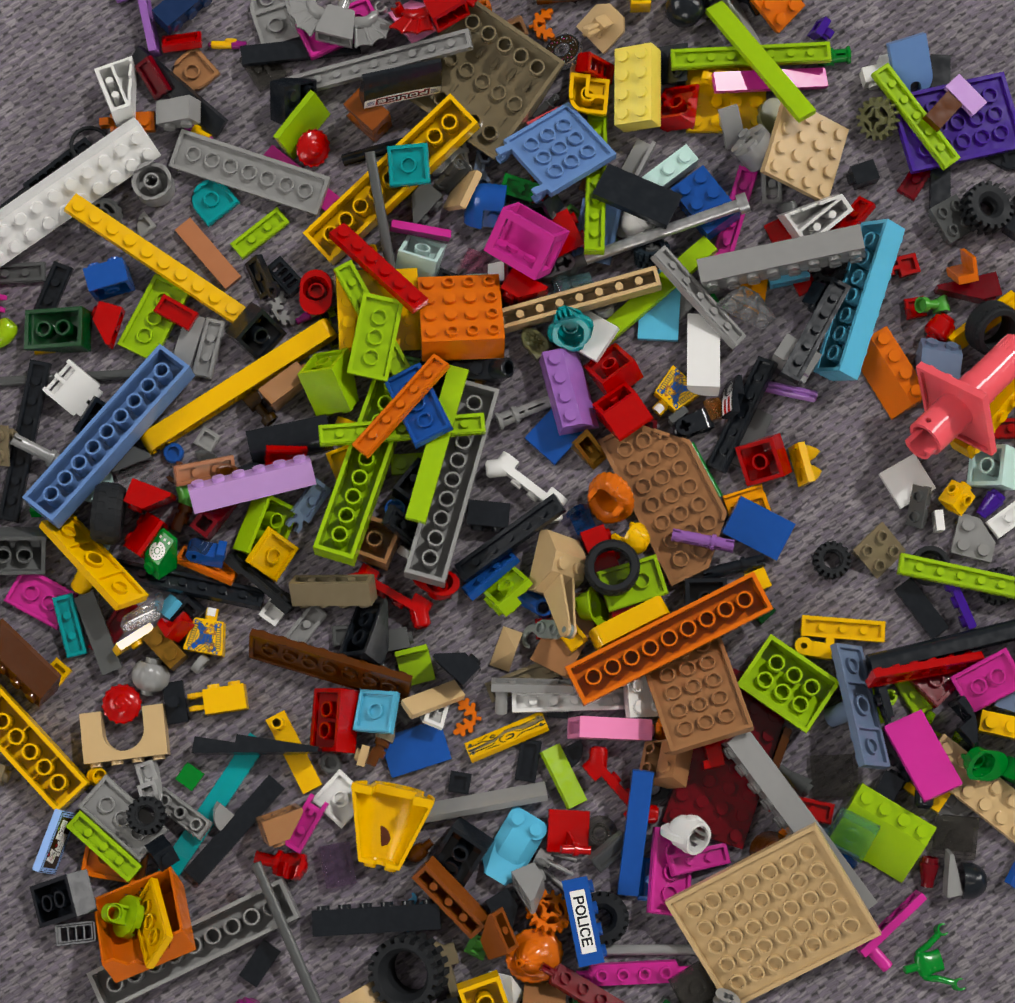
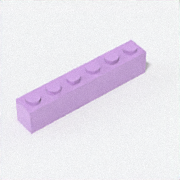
M301 454L286 461L284 459L276 460L273 464L266 466L259 464L249 470H235L232 474L225 476L218 474L213 476L212 479L204 481L203 479H197L187 486L194 514L316 485V480L309 455Z

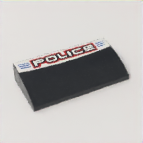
M441 59L362 74L359 97L363 109L441 93Z

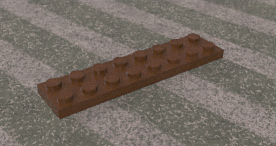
M252 628L249 634V658L356 690L396 691L401 693L399 703H401L402 699L410 697L413 676L408 675L406 672H398L382 665L378 666L362 659L358 660L348 657L342 653L338 654L325 648H317L305 642L290 640L285 636L270 634L265 630Z

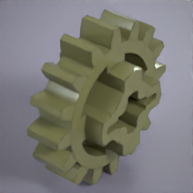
M883 96L869 98V101L863 102L864 107L858 108L861 115L856 116L857 119H860L857 126H862L860 133H867V139L872 138L873 141L885 140L893 135V130L898 129L895 123L900 122V119L896 118L895 115L899 114V111L893 110L896 106L895 104L889 105V98L883 100Z

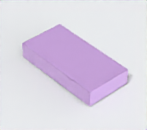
M960 74L944 87L946 92L949 91L963 104L961 107L970 117L974 116L987 103Z

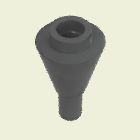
M783 764L780 765V772L787 778L801 797L803 794L807 796L814 787L812 785L813 780L794 771L792 772Z

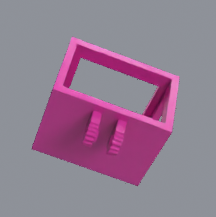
M516 202L502 208L483 251L533 280H537L551 273L570 231L522 203Z

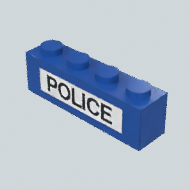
M587 876L563 880L562 886L579 967L603 963L604 957L608 956L605 944L600 942L599 936L603 935L601 922L596 923L595 914H599L597 902L592 901L591 893L594 892L592 879L588 880Z

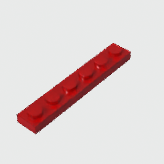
M343 223L329 232V238L412 314L428 304L429 299L348 225Z
M968 651L961 655L955 656L950 654L939 659L933 657L927 661H912L905 665L895 664L883 669L882 667H877L871 670L865 683L868 688L961 672L985 659L982 651Z

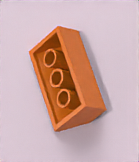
M885 326L873 333L861 372L892 420L923 402L916 371L889 328Z

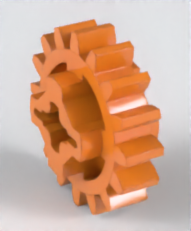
M545 889L534 914L531 915L526 907L527 914L525 917L526 919H531L529 926H536L535 932L541 929L544 936L547 931L550 932L551 936H554L556 930L558 933H562L563 929L568 927L569 916L566 901L561 899V893L556 896L554 890L548 894Z

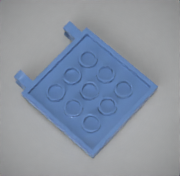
M569 102L503 140L504 146L495 149V152L498 154L496 160L500 164L505 162L512 154L537 181L539 186L531 189V192L534 194L531 196V199L535 204L540 202L546 194L553 197L616 159V152Z

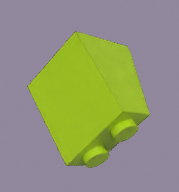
M349 348L314 353L297 374L316 416H330L339 412L348 413L353 410V407L359 400L355 377L346 373L350 358Z

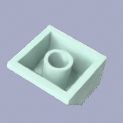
M407 235L398 250L395 263L396 269L417 268L418 277H434L437 275L447 244L428 238Z
M997 444V452L994 455L990 456L980 451L972 459L969 458L967 484L971 487L1015 490V448L1007 444Z

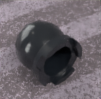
M667 0L665 3V14L668 20L677 27H690L701 19L704 8H708L714 0Z

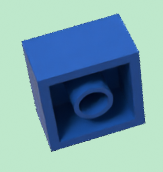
M111 257L107 259V262L100 264L95 262L83 268L88 290L96 301L136 290L130 269L122 257Z

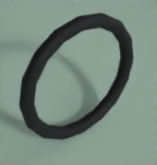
M84 126L76 130L69 142L70 152L74 158L78 156L74 150L73 143L79 133L86 130H94L101 133L104 137L107 133L95 126Z

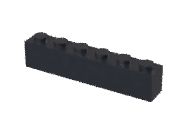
M423 899V904H414V900L401 901L402 905L394 906L393 901L380 902L378 907H372V903H359V908H351V904L338 905V909H330V905L317 906V910L312 911L313 937L442 929L441 908L432 899Z

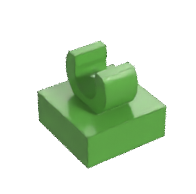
M477 934L469 940L464 952L483 961L486 953L480 941L481 935Z

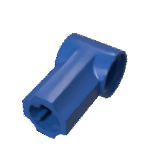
M527 590V592L518 597L522 603L521 606L535 613L540 618H550L552 616L550 610L545 614L539 612L540 605L547 604L545 598L537 593Z

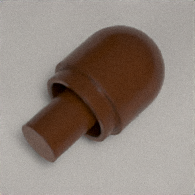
M429 838L424 843L418 842L414 844L407 855L408 860L412 863H418L423 860L429 853L428 849L434 845L433 841Z

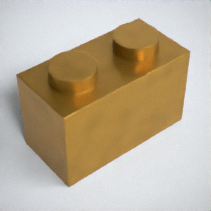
M158 625L142 639L173 671L189 658L175 641L164 636Z

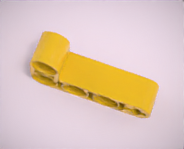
M655 596L592 628L589 631L590 640L597 651L670 614V611L662 597Z

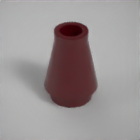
M922 856V859L919 861L920 886L933 888L940 867V863H938L939 858Z

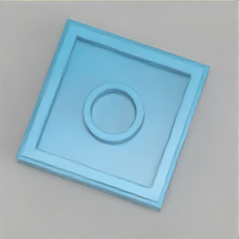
M360 689L353 730L356 732L394 734L401 693L396 691Z

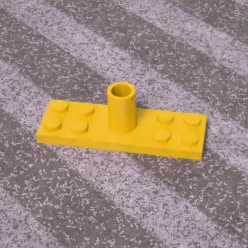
M74 514L68 518L60 529L48 520L41 521L39 528L78 569L71 582V588L75 592L83 595L89 593L92 587H94L115 611L147 600L149 594L102 544L95 543L90 538V531Z

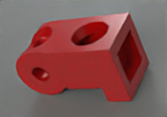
M720 741L703 746L707 759L701 762L703 770L725 765Z

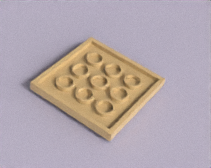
M780 103L760 172L816 201L829 197L849 129L817 112L798 123L786 107Z

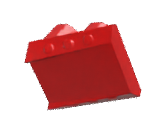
M691 84L665 88L661 95V101L663 102V105H661V130L669 132L689 128L694 129L700 85Z

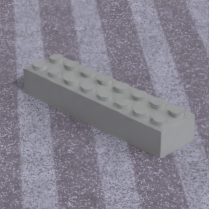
M857 224L696 260L702 287L709 294L720 292V289L723 288L737 289L741 287L740 285L746 283L756 285L765 279L775 281L783 275L789 274L790 277H793L807 270L809 272H817L826 266L836 268L845 262H850L851 264L859 263L862 259L866 258L861 226Z

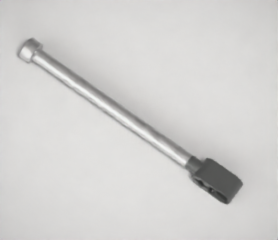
M743 192L735 195L736 200L671 222L667 229L657 227L606 245L604 255H586L583 253L573 257L570 254H566L556 260L552 268L553 272L542 277V280L547 284H552L574 276L578 268L739 211L741 215L749 213L751 209L746 194Z

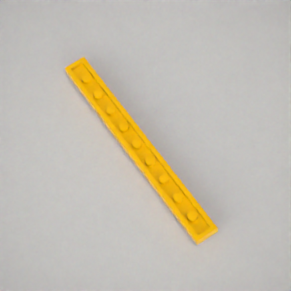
M75 193L64 208V212L230 323H233L246 308L77 193Z

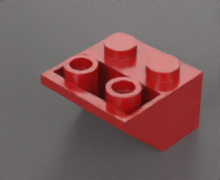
M626 382L592 404L598 420L619 441H622L653 420L651 413L636 391Z

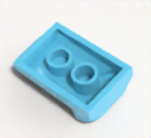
M518 806L512 807L496 834L494 842L482 859L484 873L504 886L512 883L511 871L528 865L547 833L548 824Z

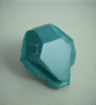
M565 305L558 307L553 317V322L548 327V338L552 343L569 351L576 352L582 350L591 338L594 327L593 320L584 315L579 309Z

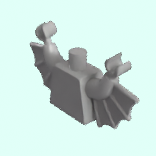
M287 0L290 5L288 15L295 19L297 28L306 31L309 37H312L315 32V40L352 49L353 38L355 48L362 45L373 46L376 41L387 38V33L391 30L389 26L393 24L378 16L385 15L388 11L387 6L382 10H378L382 4L381 1L375 3V10L371 11L368 15L355 17V11L349 9V0H339L337 6L328 4L326 8L319 6L316 0Z

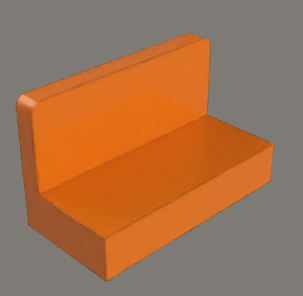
M965 248L960 249L962 264L946 267L947 275L959 285L979 281L976 257Z

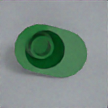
M973 747L967 753L961 754L967 776L972 780L993 781L1004 774L1008 766L1007 756L1000 751Z

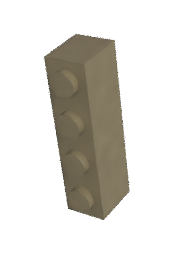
M374 574L295 575L289 582L292 606H300V608H309L311 606H319L320 608L359 606L360 608H367L372 606L377 598Z

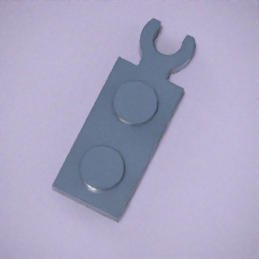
M315 478L316 485L308 486L291 509V512L295 515L288 518L285 523L286 526L290 527L293 522H296V527L293 530L296 533L302 530L303 521L307 523L311 521L332 491L331 488Z

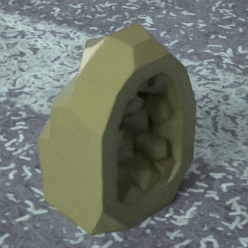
M524 328L522 330V345L536 362L539 361L542 352L552 350V345L539 331L533 328Z

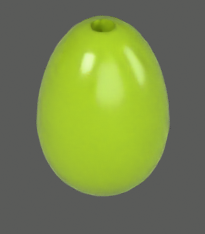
M8 318L0 319V348L13 341L18 332L17 325Z

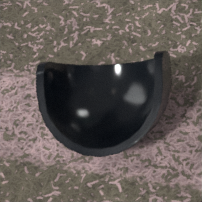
M961 862L965 872V891L961 899L977 898L986 890L987 875L979 865Z

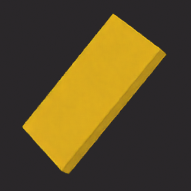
M151 877L139 895V898L142 900L140 905L144 906V918L140 929L136 930L146 968L154 969L172 941L173 934L158 879Z

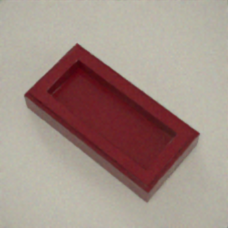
M152 55L145 57L134 66L155 101L172 90Z

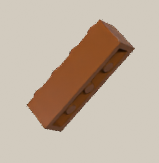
M432 855L417 869L412 879L472 939L484 928L489 913Z

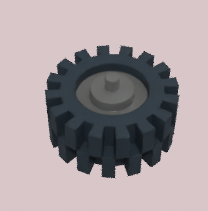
M661 239L634 248L635 265L638 268L642 267V269L655 266L650 258L664 245L670 250V244Z

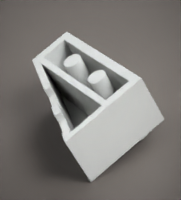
M132 56L94 69L116 127L121 126L132 117L136 119L137 71L134 67L135 64Z
M836 194L776 216L791 237L797 238L830 230L850 214L853 208L843 194Z

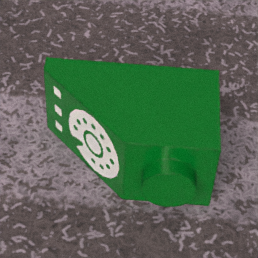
M164 528L158 532L144 554V569L158 580L177 569V538Z

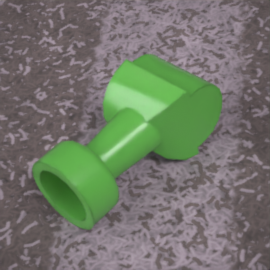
M942 295L933 300H930L928 297H918L914 303L915 310L918 313H927L929 310L933 311V315L950 312L947 295Z

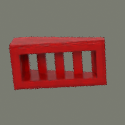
M581 52L578 54L575 67L577 73L591 74L590 77L610 79V85L612 84L615 65L591 52Z

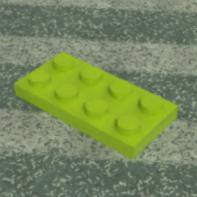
M154 274L117 343L118 346L146 359L159 344L164 346L175 325L153 311L163 294L183 305H186L190 295L160 275Z
M363 292L347 374L383 382L388 381L403 305L397 299Z

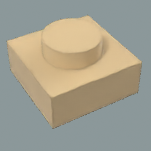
M362 744L361 749L357 748L354 760L357 761V766L366 767L365 763L371 750L370 746Z

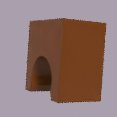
M359 88L343 104L349 111L346 118L376 143L392 127L390 112L382 105L363 109L359 97Z

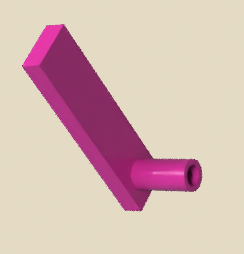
M915 890L878 925L881 930L880 936L855 949L862 956H869L883 972L887 971L892 966V962L878 946L927 900L925 895Z

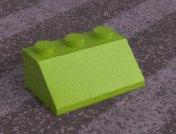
M272 495L251 500L232 549L249 555L268 526L288 540L294 522L290 527L286 526L285 523L288 518L295 515L291 512L293 506Z

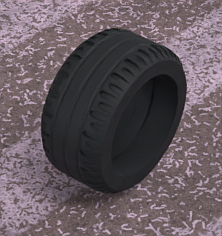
M989 300L978 305L971 312L965 324V338L969 345L981 354L986 355L1004 336L1015 334V310L998 300ZM1001 316V325L996 334L984 340V333L989 323Z
M615 539L601 541L589 551L586 557L585 576L589 585L598 593L607 596L622 595L635 585L640 572V561L635 550L627 543ZM616 551L628 559L630 573L625 581L620 584L609 585L597 578L594 564L602 553Z

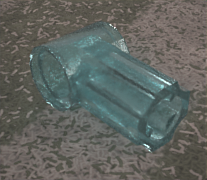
M589 272L570 277L562 275L551 280L554 294L593 283Z

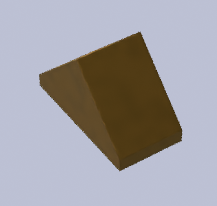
M588 429L572 442L571 448L593 470L606 459L602 447Z

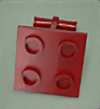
M548 809L546 852H560V854H572V856H578L579 854L590 855L591 846H588L590 811Z

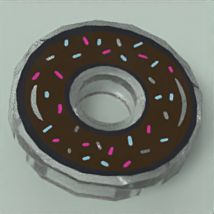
M569 33L555 36V39L550 40L545 47L565 61L561 70L574 66L577 62L578 54L583 52V46L578 37ZM567 49L566 53L559 55L562 50Z

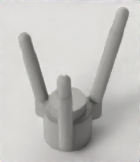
M540 848L533 862L537 864L538 869H542L545 875L563 890L562 883L546 868L549 869L550 866H553L573 876V872L554 862L555 857L553 856L577 862V858L560 854L559 852H546L545 849Z

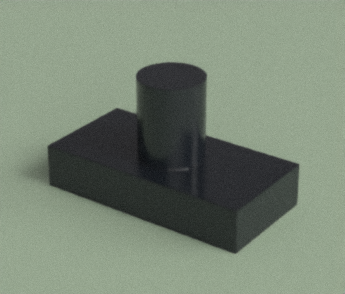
M184 681L169 682L167 687L163 689L168 725L189 722Z

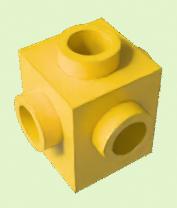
M951 480L938 500L945 509L962 516L976 496L972 493L971 486L966 482L961 481L959 483Z

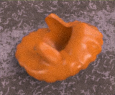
M602 472L590 482L587 495L588 505L591 513L595 515L597 520L605 524H613L625 520L632 514L634 508L633 492L622 477L615 473Z
M536 928L525 929L517 934L515 937L519 947L507 954L505 958L511 975L524 983L533 984L549 980V975L540 971L539 968L543 962L552 968L561 963L564 951L562 943L556 935L551 936L550 932L547 931L544 936L543 930L540 929L538 932H535Z

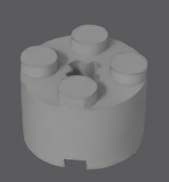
M758 124L749 130L747 128L743 129L738 134L739 139L731 148V152L750 172L761 170L771 137L769 131L762 124Z
M147 161L135 169L131 184L142 203L149 207H160L167 204L174 197L175 181L165 165L155 161Z

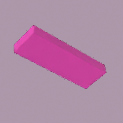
M394 219L391 221L389 229L390 232L449 242L452 233L449 229Z
M726 843L707 846L697 855L680 852L666 856L671 877L731 863Z

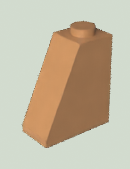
M296 361L258 389L262 398L276 413L303 389L297 374L305 365L304 363L300 365Z

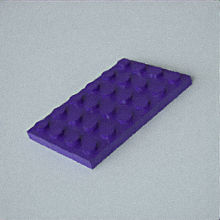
M1004 71L967 79L966 81L987 103L972 117L960 107L940 129L961 157L954 164L1015 150V107ZM947 84L911 93L926 113H928L946 93L944 87ZM900 113L895 115L896 118L900 119V122H896V126L898 127V133L910 173L914 174L941 168Z

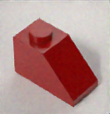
M99 301L92 311L93 321L105 344L110 349H113L125 310L120 306Z

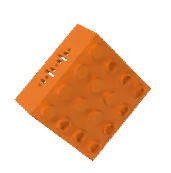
M499 274L417 277L418 290L429 299L428 304L419 310L422 362L427 361L434 353L444 361L504 358L505 332Z
M171 866L163 872L160 870L95 898L98 911H95L94 915L101 962L115 983L147 971L149 968L145 966L136 928L132 938L125 939L116 936L113 931V925L102 919V907L107 903H119L127 895L139 897L140 892H142L151 877L158 879L173 934L172 941L156 966L196 950L184 885ZM111 907L108 911L111 919H113L115 912L114 907Z

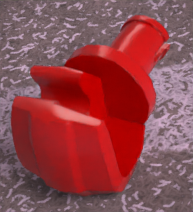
M258 850L255 853L254 863L261 861L262 865L271 867L272 874L281 878L300 881L308 870L307 855L304 853H284L283 850H278L275 855Z

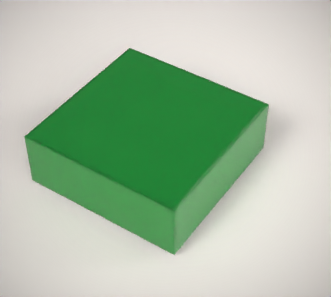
M187 762L175 779L189 790L194 791L205 774Z

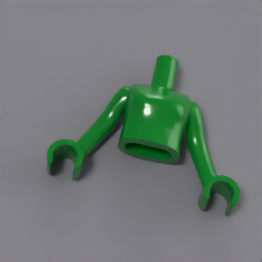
M945 923L936 924L934 926V935L915 951V963L903 966V971L905 974L917 971L925 981L948 984L955 991H963L966 987L959 988L957 986V982L963 978L951 979L933 975L945 970L944 963L938 949L925 951L931 948L941 936L948 934V932L941 933L939 930L940 926L945 925Z

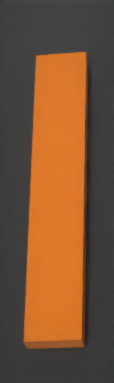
M434 353L353 442L352 446L369 459L450 368L449 363Z

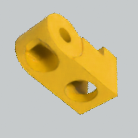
M800 637L794 643V650L804 657L830 661L832 660L830 645L834 644L835 638L826 637L824 642L811 641L808 637Z

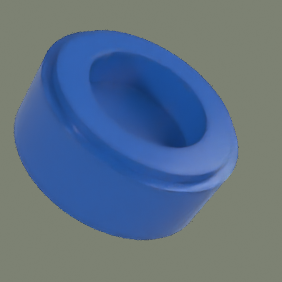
M170 443L164 448V458L171 464H176V461L181 462L184 458V449L177 443Z

